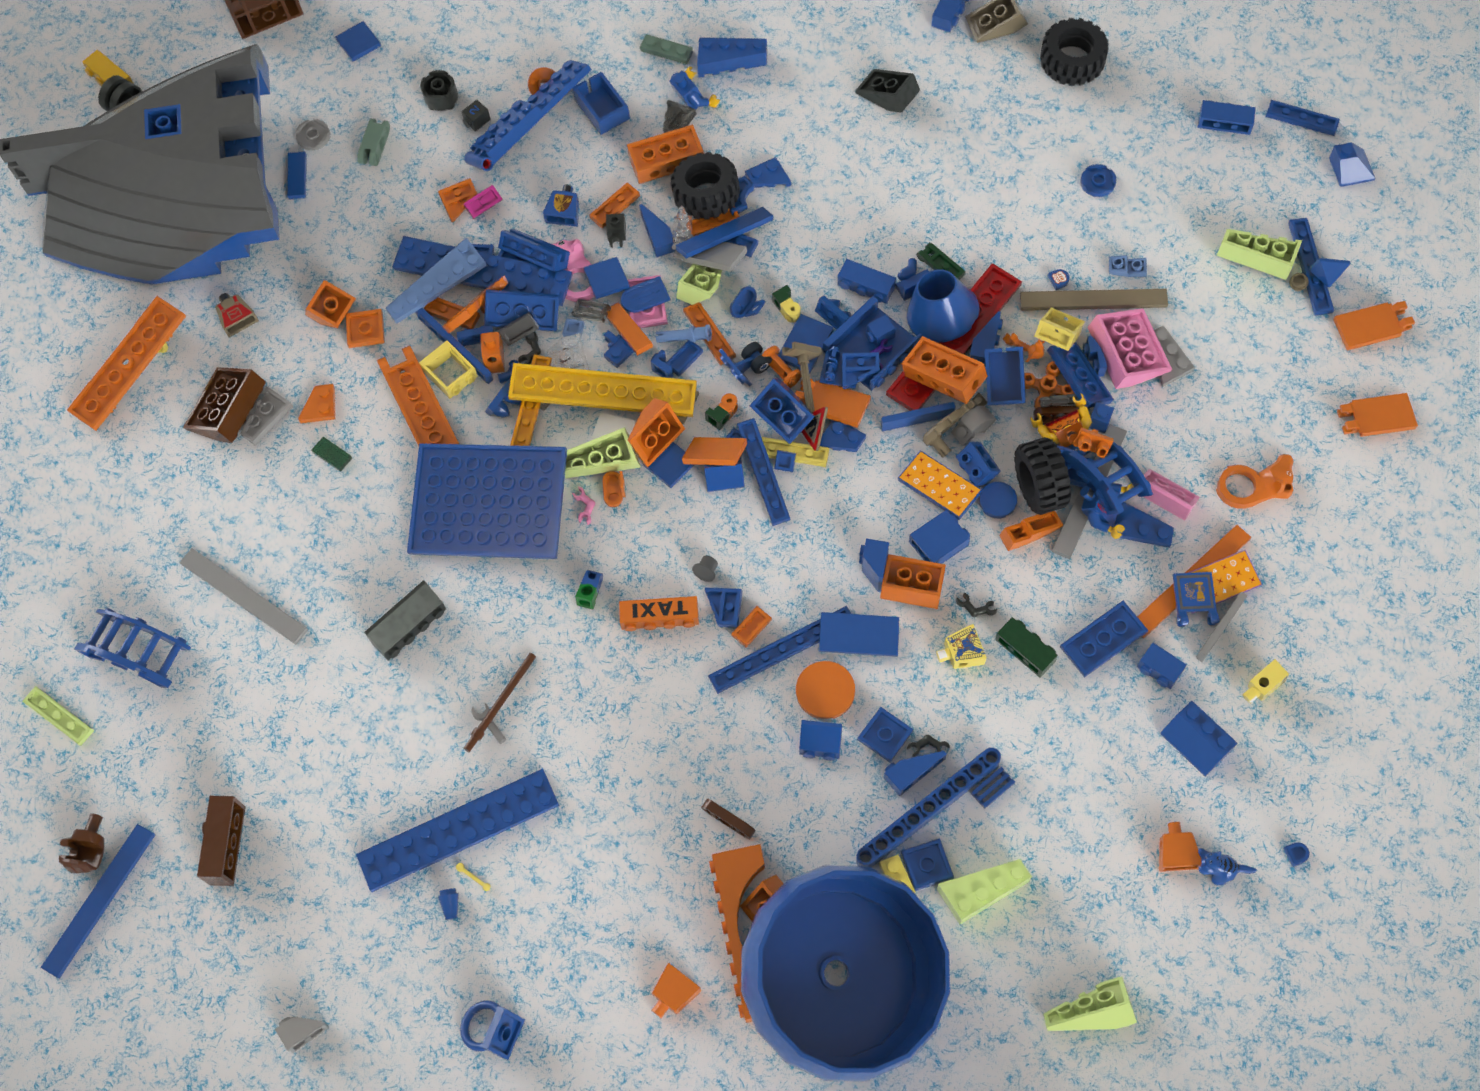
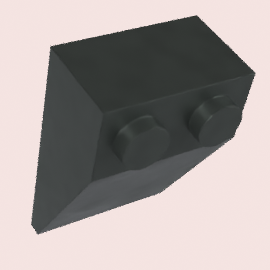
M873 69L855 92L888 111L902 113L918 94L920 88L913 73Z

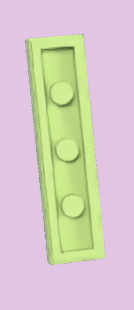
M36 686L23 700L26 705L80 746L94 732L92 728Z

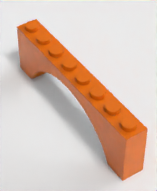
M760 844L712 854L713 861H709L711 874L716 873L717 881H713L715 894L720 893L721 901H717L719 914L724 913L725 921L721 922L723 934H728L729 942H725L727 954H732L733 963H729L732 976L736 975L738 982L734 984L736 997H741L742 1005H738L740 1018L745 1017L746 1023L753 1021L741 993L742 944L738 932V914L745 891L753 879L765 869Z

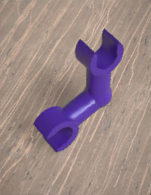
M883 339L881 345L870 351V353L879 352L880 355L883 352H890L893 345L885 347L884 345L888 342V339ZM879 362V368L882 370L883 365Z

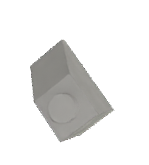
M293 1016L283 1019L279 1026L275 1028V1031L287 1051L294 1053L329 1027L322 1021Z

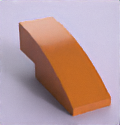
M1052 511L1025 518L1021 523L1005 527L999 536L1007 550L1010 551L1060 529L1063 523L1057 513Z

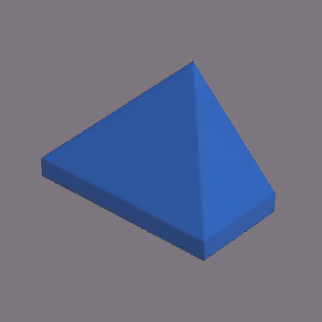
M1319 258L1309 267V270L1330 288L1351 263L1347 260Z

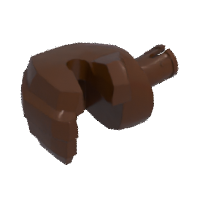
M91 813L89 815L84 830L76 829L71 837L61 839L60 846L67 847L70 853L68 856L59 855V863L70 873H87L98 869L104 855L105 838L97 834L103 819L98 814Z

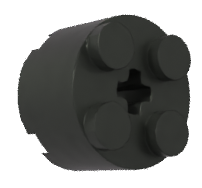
M443 70L431 71L426 78L424 76L420 87L428 108L437 111L453 109L458 99L454 78Z

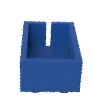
M602 71L588 78L590 93L586 80L572 88L576 103L601 135L630 119L628 105Z
M1008 347L1006 352H1003L1002 348L985 349V366L988 376L986 378L988 406L1026 403L1023 347Z

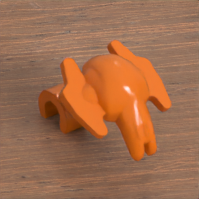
M1006 333L1003 337V341L1006 344L1023 347V350L1028 352V358L1025 361L1027 363L1031 359L1038 360L1044 356L1045 349L1043 344L1045 341L1038 339V343L1036 342V344L1029 346L1019 340L1015 333H1012L1011 336Z

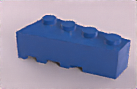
M699 37L698 78H702L706 74L718 75L722 71L729 70V72H734L739 68L750 69L766 66L768 53L767 39Z

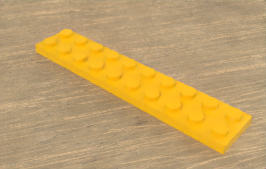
M513 363L508 398L509 400L642 412L654 398L668 402L676 416L693 417L697 381Z

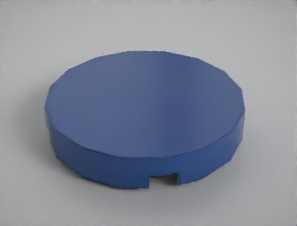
M1094 164L1087 167L1082 173L1080 184L1087 194L1094 197H1103L1114 190L1116 175L1107 166Z
M992 482L982 489V493L979 496V505L987 516L1002 519L1014 512L1017 506V494L1010 485L1004 482Z

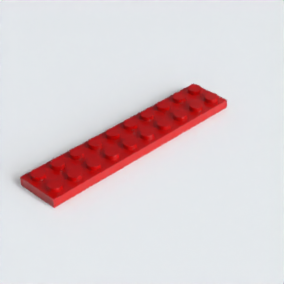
M992 263L970 289L976 295L980 309L979 317L972 324V328L957 339L937 343L965 355L971 348L975 336L998 311L1002 310L1020 288L1022 281ZM903 370L886 391V395L912 411L921 409L936 390L906 377Z

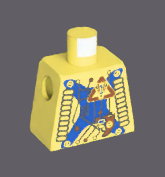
M974 624L946 637L944 642L945 649L936 651L939 662L950 660L954 669L984 665L987 658Z

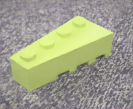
M1227 229L1216 256L1287 280L1302 240L1296 239L1295 242L1287 241V238L1284 237L1274 239L1268 238V235L1265 234L1255 236L1251 232Z
M1021 859L940 883L937 890L960 925L1029 883L1032 876Z

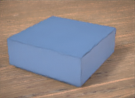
M566 318L562 333L563 337L581 340L585 325L584 321Z

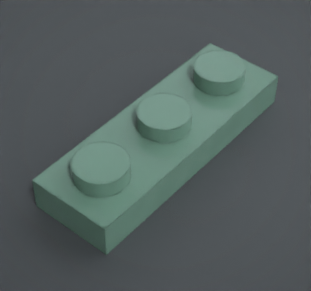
M646 34L640 45V51L687 65L693 53V47Z

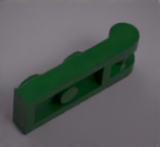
M931 242L925 246L924 250H920L916 254L921 262H925L933 270L949 271L959 280L965 275L964 269Z

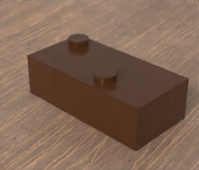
M210 795L206 822H203L202 825L203 840L197 877L208 885L234 886L246 808L234 796Z

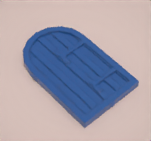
M660 276L629 287L621 295L623 308L632 313L641 312L671 300Z

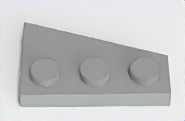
M1163 325L1154 330L1171 365L1172 371L1160 375L1162 387L1193 372L1195 369L1194 365Z
M267 386L262 400H258L256 404L257 409L253 415H250L240 433L243 438L255 446L293 407L291 402Z

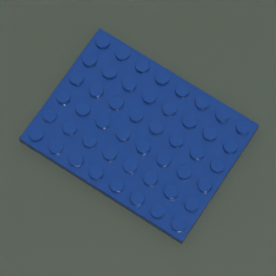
M419 443L407 553L411 555L557 559L567 448Z

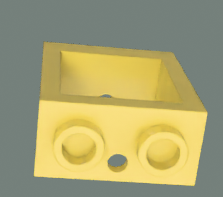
M1051 307L1040 320L1034 337L1069 351L1079 338L1085 321Z
M445 341L419 362L423 372L449 399L458 395L464 387L472 384L478 377L475 368L448 341ZM452 356L466 372L449 386H446L433 371Z

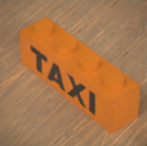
M697 596L619 601L621 629L625 631H635L640 628L654 630L656 627L673 629L675 626L691 628L699 625Z

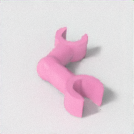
M578 487L582 494L577 496L572 493L575 500L586 504L584 512L579 514L578 519L581 523L583 517H588L586 522L589 525L592 520L590 515L595 506V501L585 495L583 488Z

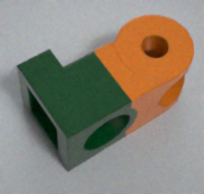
M731 393L725 394L714 410L710 407L707 409L705 420L718 430H721L738 409L737 397Z

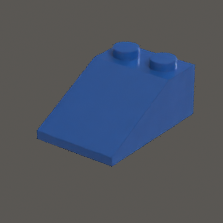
M773 378L750 404V407L789 444L794 441L815 417L780 378Z

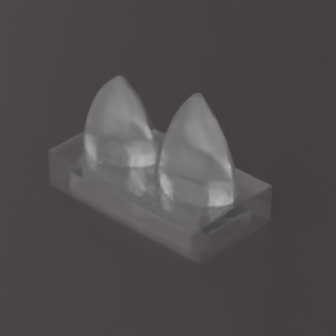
M683 206L679 208L677 216H674L673 243H681L691 238L692 216L687 215Z

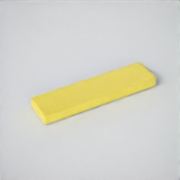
M761 437L769 458L776 459L777 450L796 453L795 462L821 467H826L828 447L820 446L819 451H814L809 444L797 442L789 444L785 440Z

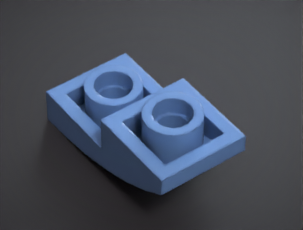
M1127 255L1109 256V274L1123 277H1147V258L1128 259Z

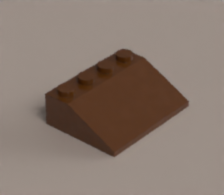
M217 367L183 428L219 442L233 443L241 426L245 423L250 410L254 407L256 399L263 391L266 381L252 369Z

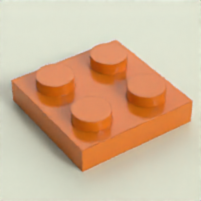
M382 309L346 314L347 345L349 348L385 343Z

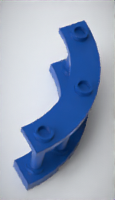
M1115 442L1111 445L1105 458L1101 457L1093 462L1084 457L1091 453V451H1076L1079 447L1073 446V444L1067 447L1057 446L1064 457L1067 469H1075L1079 477L1087 484L1091 483L1096 488L1095 494L1102 503L1107 515L1119 514L1125 511L1122 503L1137 494L1139 497L1153 495L1151 485L1139 467L1124 449ZM1113 460L1121 469L1106 477L1097 468ZM1127 475L1134 487L1117 496L1111 483Z
M105 608V610L97 609L96 613L103 616L89 641H86L85 644L77 643L74 650L90 659L103 662L105 659L110 660L112 665L126 671L128 669L136 670L139 672V677L161 688H169L172 681L167 679V672L180 649L190 651L191 647L186 644L187 641L178 636L174 638L146 624L145 620L139 617L132 619L109 608ZM109 621L113 622L101 645L98 644L96 646ZM122 624L131 626L132 629L120 650L116 651V653L110 652L108 647ZM140 630L153 635L139 660L133 662L127 659L126 654ZM162 639L172 644L173 647L160 670L154 672L146 668V663L158 641Z

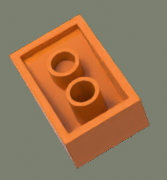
M654 398L642 410L628 438V442L644 465L649 467L685 428L668 402Z

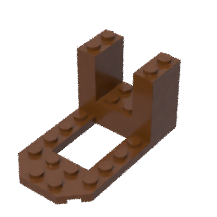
M224 0L242 40L304 15L298 0Z

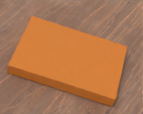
M694 437L682 457L683 464L736 466L747 445L746 438Z

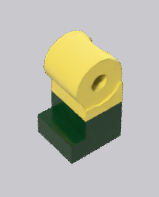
M786 285L772 293V302L788 322H796L800 316V305L792 300L789 286Z

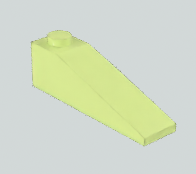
M692 264L678 281L676 298L691 305L711 298L719 287L722 270Z
M1122 976L1101 982L1095 986L1096 989L1088 994L1083 992L1078 995L1079 999L1071 1003L1064 1002L1044 1013L1047 1030L1118 1029L1137 1023Z

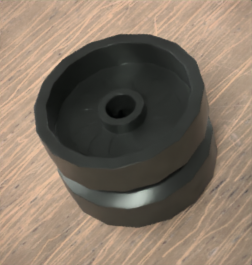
M119 75L112 76L100 88L98 102L101 108L109 111L139 94L142 90Z

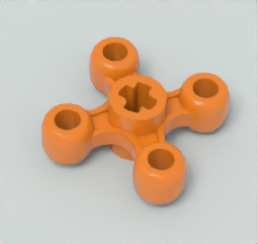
M1054 361L1048 363L1046 366V376L1041 379L1036 378L1032 373H1024L1025 389L1035 388L1039 393L1034 402L1035 409L1041 407V397L1050 398L1053 395L1067 396V394H1075L1069 384L1063 386L1057 383L1055 378L1059 376L1060 370Z

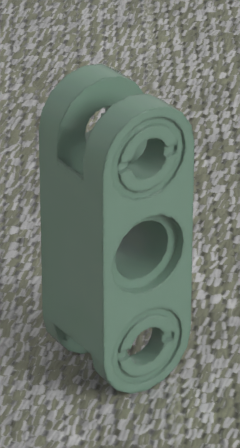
M371 118L369 120L358 151L359 164H366L368 158L370 165L377 166L379 164L390 132L389 121L384 120L380 124L377 123L376 119Z

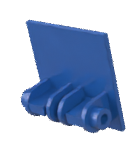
M833 346L825 353L819 383L843 386L842 354L836 346ZM856 384L849 388L856 389Z

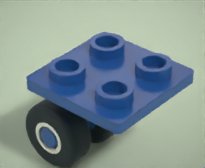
M758 342L748 344L741 352V357L744 360L737 363L722 348L719 350L722 354L720 359L729 367L732 374L742 385L746 383L749 387L752 383L744 375V372L751 367L754 373H763L770 367L768 364L772 362L771 357L762 356L763 348Z

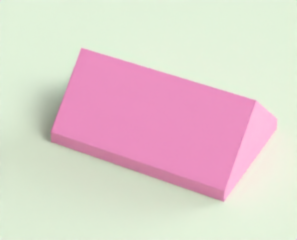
M1149 469L1144 476L1151 485L1153 495L1145 496L1144 498L1185 521L1200 497Z

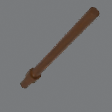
M528 654L480 725L474 728L470 739L463 747L465 751L470 753L477 741H481L485 735L484 731L535 660L536 656L534 654Z

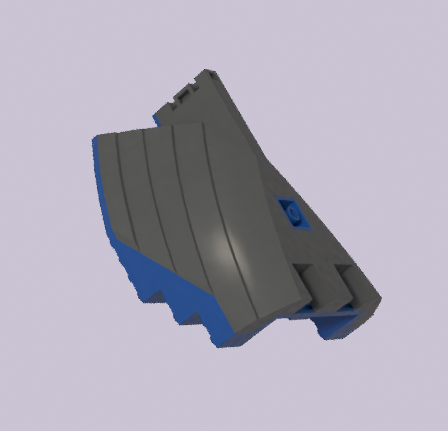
M258 44L225 54L168 78L122 102L82 127L0 139V157L5 163H8V168L17 180L20 179V185L27 195L46 194L43 217V254L46 257L88 271L152 285L221 274V261L250 257L249 244L280 240L278 209L265 183L260 96L270 94L269 66Z

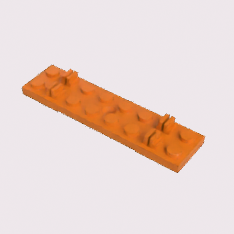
M156 296L91 381L87 383L72 402L67 411L97 431L108 415L113 413V409L117 408L116 405L163 345L170 340L169 338H172V334L185 319L186 315L159 296ZM128 359V364L124 365V361Z

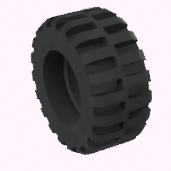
M1069 18L1066 21L1063 19L1058 24H1053L1043 38L1040 54L1042 68L1045 69V73L1048 76L1051 75V79L1054 81L1058 80L1063 85L1065 83L1070 84V86H1075V84L1084 85L1085 82L1093 81L1094 78L1101 74L1105 67L1109 49L1106 34L1104 31H1101L1097 24L1093 25L1092 21H1084L1083 18ZM1065 47H1078L1083 49L1087 55L1072 57L1063 53L1061 49Z
M706 152V154L697 153L696 156L691 155L687 157V160H682L671 175L670 183L675 204L682 213L689 217L693 216L695 219L704 218V220L710 217L717 218L720 214L724 215L727 213L728 209H732L738 201L740 186L737 170L728 158L722 157L720 154L715 153L714 155L711 152ZM704 183H716L714 186L706 189L695 188Z
M1046 437L1020 444L1014 452L1015 471L1020 490L1028 507H1030L1032 512L1039 515L1065 508L1070 503L1072 496L1071 481L1064 457L1061 455L1060 449L1057 448V444L1052 439Z

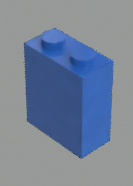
M947 509L912 532L909 536V543L924 561L943 564L969 546L970 542L969 532L958 524L956 516L950 514Z

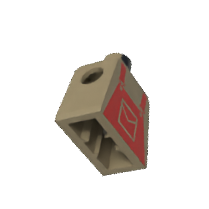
M223 293L219 296L221 303L217 304L215 308L221 325L229 338L259 321L254 311L239 295L230 297L228 293Z

